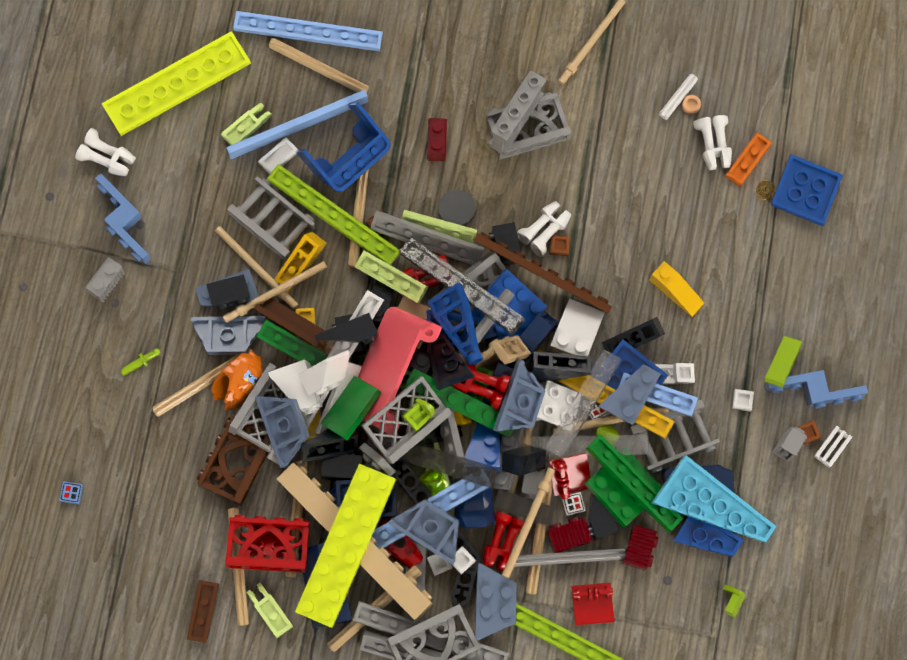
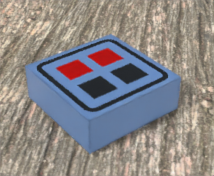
M63 481L59 501L80 505L84 485Z

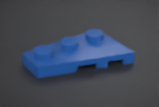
M477 423L465 454L468 471H477L482 467L485 471H500V433Z
M688 516L672 542L733 557L742 544L743 539L729 530Z

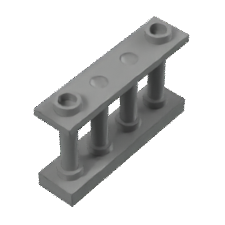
M257 176L255 183L258 187L241 206L235 207L231 204L227 209L228 215L286 262L290 257L289 246L306 227L314 231L315 220L307 213L304 215L272 189V185L263 178L261 180ZM263 192H266L272 199L255 218L252 217L250 219L246 216V211ZM279 203L286 211L269 230H263L260 227V223ZM294 215L301 221L300 224L284 241L279 243L274 239L275 234Z
M702 399L696 402L692 414L704 443L701 446L693 448L682 422L683 417L687 415L676 411H670L663 415L675 422L674 424L686 451L676 455L668 436L666 439L660 437L668 455L667 459L660 462L657 461L648 440L647 431L649 430L638 424L629 428L628 431L631 437L637 436V438H640L651 464L645 468L648 472L651 471L652 474L663 470V466L681 460L685 455L689 457L704 450L708 453L717 449L716 446L720 443L719 438L711 441L700 416L701 410L705 407Z

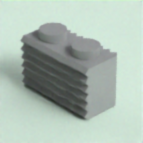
M108 257L85 288L90 295L101 302H105L104 299H107L109 293H112L111 290H114L118 281H121L120 278H123L125 271L120 264Z
M790 427L783 433L773 450V454L786 462L792 460L798 455L797 453L807 439V436L804 434L805 432L798 427Z

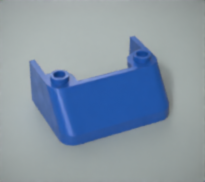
M359 102L348 105L359 119L352 130L358 142L332 165L324 158L314 160L306 149H298L296 151L297 155L313 174L334 191H344L384 156L391 146L390 140Z

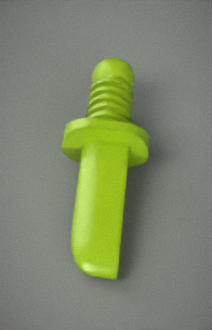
M156 348L144 356L140 353V358L122 368V376L127 375L142 365L148 366L147 361L158 356L160 350Z

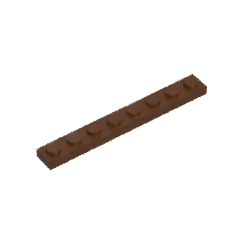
M484 232L481 235L475 234L474 242L496 252V254L599 310L609 313L612 306L608 305L609 301L601 296H598V298L592 296V291L585 287L581 289L575 287V282L568 278L562 280L558 277L559 273L552 269H548V271L542 269V264L533 259L529 262L524 259V254L516 250L514 253L507 250L509 246L500 241L496 244L491 241L492 237Z

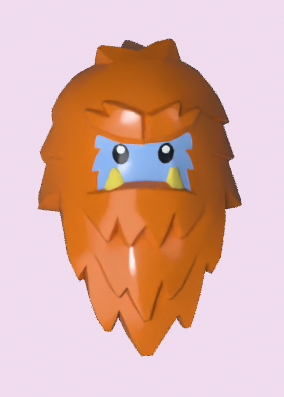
M250 350V353H241L234 358L229 365L221 370V373L212 385L213 400H224V403H226L224 410L226 411L239 408L246 401L262 375V357L257 356L252 350Z

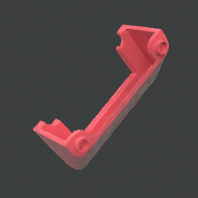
M398 307L387 309L377 330L378 336L372 342L358 376L359 379L382 392L362 419L363 421L369 420L395 398L419 340L428 343L434 342L438 338L442 326ZM389 409L386 411L385 420L394 421L395 411ZM374 421L371 425L380 429L381 422ZM385 423L384 432L393 435L394 423Z

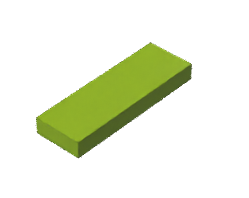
M787 336L783 337L764 382L783 388L801 349L802 341Z

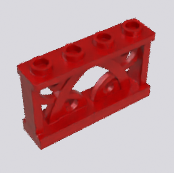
M235 515L230 517L225 558L226 568L306 573L309 522L301 518L287 521L283 517H275L274 520L266 519L264 516L246 518L245 515ZM241 526L249 529L247 533L241 532L242 536L246 538L245 542L239 540L235 535L236 530ZM299 530L302 533L301 540L295 544H290L289 541H293L296 538V535L290 536V531ZM270 532L279 539L283 546L274 549L269 559H265L262 550L253 543L262 535ZM234 542L242 545L237 557H232ZM302 546L301 561H297L293 549ZM249 548L258 552L255 558L250 557V553L253 551L249 550ZM286 550V552L281 553L284 555L283 559L276 557L278 552Z

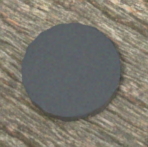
M451 190L445 193L438 204V213L442 220L462 226L467 225L473 219L476 210L473 198L467 192L461 190Z

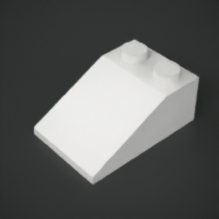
M569 298L548 351L558 354L588 356L605 312Z

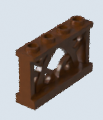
M233 414L231 418L228 417L225 421L224 428L226 429L222 435L219 434L215 441L216 448L214 452H210L207 456L206 463L208 464L204 470H200L197 476V484L242 506L269 452L246 439H242L243 437L239 435L235 437L232 433L228 432L230 424L236 416ZM254 424L245 425L244 427L247 434H251V430L255 431ZM257 426L259 432L266 431V429ZM268 434L263 435L265 438L261 442L269 446L271 441ZM229 438L231 443L225 445ZM248 446H251L250 451H256L254 456L248 455ZM244 447V456L251 464L250 467H239L229 473L225 454L234 449ZM218 459L219 466H214ZM217 472L218 477L215 480H220L223 476L225 480L219 485H212L209 481V476L211 473ZM238 472L244 474V478L241 480L238 479V475L235 479L232 477ZM228 483L237 493L233 496L221 489Z

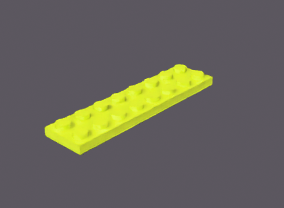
M231 31L101 104L119 134L123 136L248 66L251 62Z
M358 465L295 610L296 613L333 628L396 482L395 478L364 465Z

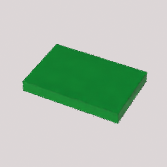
M354 376L320 424L348 441L382 392Z

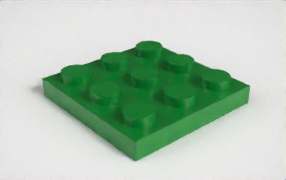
M625 446L622 447L618 452L659 492L662 487ZM603 466L584 483L623 528L644 509Z

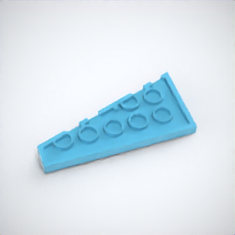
M687 455L682 457L651 502L760 542H767L777 527Z

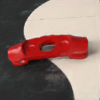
M392 518L384 519L378 528L389 522ZM407 535L403 537L406 539V545L403 548L396 547L395 542L385 547L390 557L398 560L399 563L402 562L408 568L421 564L423 561V555Z

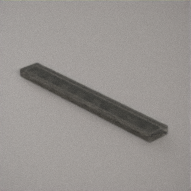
M411 238L399 250L400 255L446 288H450L456 283H461L469 304L513 335L525 322L524 317Z
M358 426L356 428L358 447L366 443L374 451L381 453L362 426ZM370 429L373 433H380L379 431ZM383 437L382 446L387 450L392 445V437ZM418 443L399 458L400 460L489 488L494 487L498 469Z

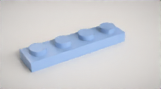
M623 373L619 387L631 376L630 374ZM655 384L647 402L692 417L698 398Z

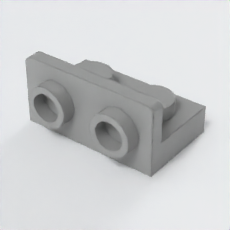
M366 443L359 447L364 453L362 458L367 462L364 466L390 477L395 473V470L388 462Z

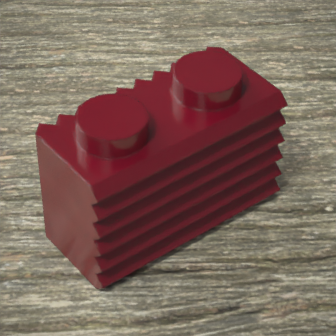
M430 118L428 119L427 160L446 161L447 119Z
M575 517L569 519L568 524L561 525V523H556L549 526L550 529L546 533L553 553L567 551L593 541L585 518Z
M633 525L625 552L626 556L622 564L643 571L647 567H651L654 559L651 552L653 548L657 547L659 537L656 536L657 531Z

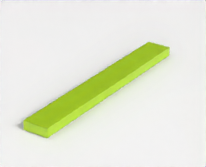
M278 164L267 177V181L373 256L392 265L400 255L401 251L281 165Z
M516 603V623L514 625L580 660H624Z

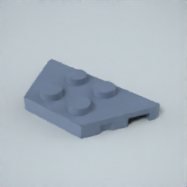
M238 316L226 323L223 317H191L192 325L208 355H240L241 353H248L266 320L265 316Z
M516 360L493 428L494 431L532 428L535 425L545 389L537 382L533 373L528 372L523 360Z
M257 396L255 399L280 468H284L301 448L302 443L310 436L297 399Z
M424 499L388 522V524L452 565L454 564L459 520L427 499Z
M481 563L478 564L475 618V637L477 641L516 623L517 583L503 577Z

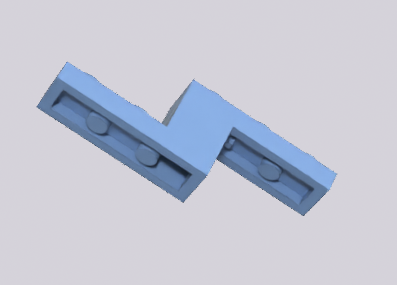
M99 174L95 178L98 183L96 187L103 194L107 193L111 197L109 200L117 207L104 219L107 225L105 227L112 236L116 234L120 238L118 242L125 249L129 247L133 251L131 255L138 262L141 260L146 264L151 260L149 254L127 233L142 218L140 212L102 174Z
M824 370L789 376L783 388L790 387L791 390L802 388L803 385L808 407L814 406L815 409L825 407L827 403L832 402L833 405L845 403L844 400L851 399L852 402L859 401L868 393L866 385L829 392ZM767 382L764 384L766 392L779 393L783 391L782 387Z

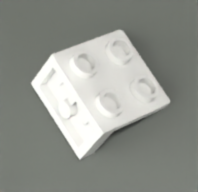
M548 380L541 382L540 384L545 389V394L536 421L544 420L566 430H571L582 394Z

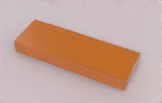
M757 132L725 177L741 187L772 142Z

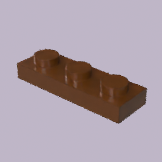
M199 580L187 640L207 643L219 583Z

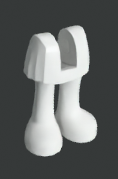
M725 115L714 116L712 119L705 117L693 122L694 128L703 134L705 152L702 156L709 171L716 169L717 157H720L722 168H730L732 150L726 145L725 126L728 124V116ZM711 121L715 129L718 148L714 147Z
M90 128L84 140L85 145H80L75 159L79 161L90 160L109 168L108 172L110 174L127 176L129 169L118 163L117 160L120 159L128 164H133L136 159L126 148H115L101 141L98 131ZM89 147L102 151L112 156V158L109 159L107 157H104L94 152Z
M557 201L544 207L541 210V217L534 224L517 231L518 239L523 244L528 245L547 222L550 224L530 244L531 250L539 257H543L546 253V243L556 231L564 230L571 218V213L567 210L557 220L553 217L561 206Z

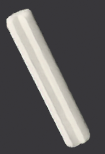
M690 74L660 111V117L667 120L696 84L698 78L694 74Z

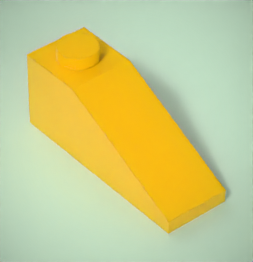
M313 232L304 234L274 280L282 284L308 270L327 243Z
M665 261L651 275L649 281L691 317L704 305L702 299L682 276Z

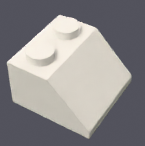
M348 350L327 358L298 374L308 396L314 393L319 396L328 390L330 391L340 386L338 382L344 380L350 356Z

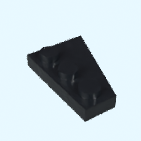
M444 334L438 336L434 342H426L434 381L438 390L475 377Z

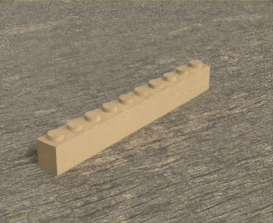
M293 462L277 480L330 532L340 506L337 507L333 503L336 499L328 491L324 494L320 489L322 485L315 478L311 480L306 475L308 471L301 464L297 466ZM372 537L360 565L417 621L433 605L430 601L432 597L425 589L421 592L416 587L419 583L411 575L407 578L402 573L404 568L397 561L392 563L388 559L390 554L383 547L379 549L375 545L377 541Z

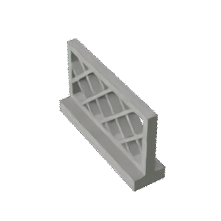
M271 363L268 364L228 430L233 435L238 434L269 453L273 448L272 444L270 443L268 446L261 442L260 436L268 433L267 430L258 431L257 423L263 422V419H255L254 411L259 409L255 397L264 396L272 392L274 397H277L276 392L281 391L279 387L275 388L274 382L268 372L277 370L276 366ZM254 424L256 433L247 434L242 430L245 425Z
M420 376L361 426L383 454L382 457L388 463L394 464L447 419L452 412L443 405L424 377ZM420 383L425 388L424 396L415 395V388ZM404 396L410 397L409 409L414 405V398H422L426 402L427 399H431L438 405L435 409V415L417 431L411 429L408 423L398 422L399 411L408 410L400 408V402ZM389 409H396L394 421L385 420L386 411ZM374 421L381 422L379 434L373 433L368 427ZM385 423H394L393 435L383 434ZM398 424L407 425V431L404 436H397ZM383 437H392V445L386 450L382 446Z

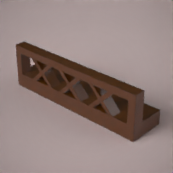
M272 298L265 301L262 306L256 304L254 307L258 313L320 351H323L329 342L316 340L314 336L325 330Z

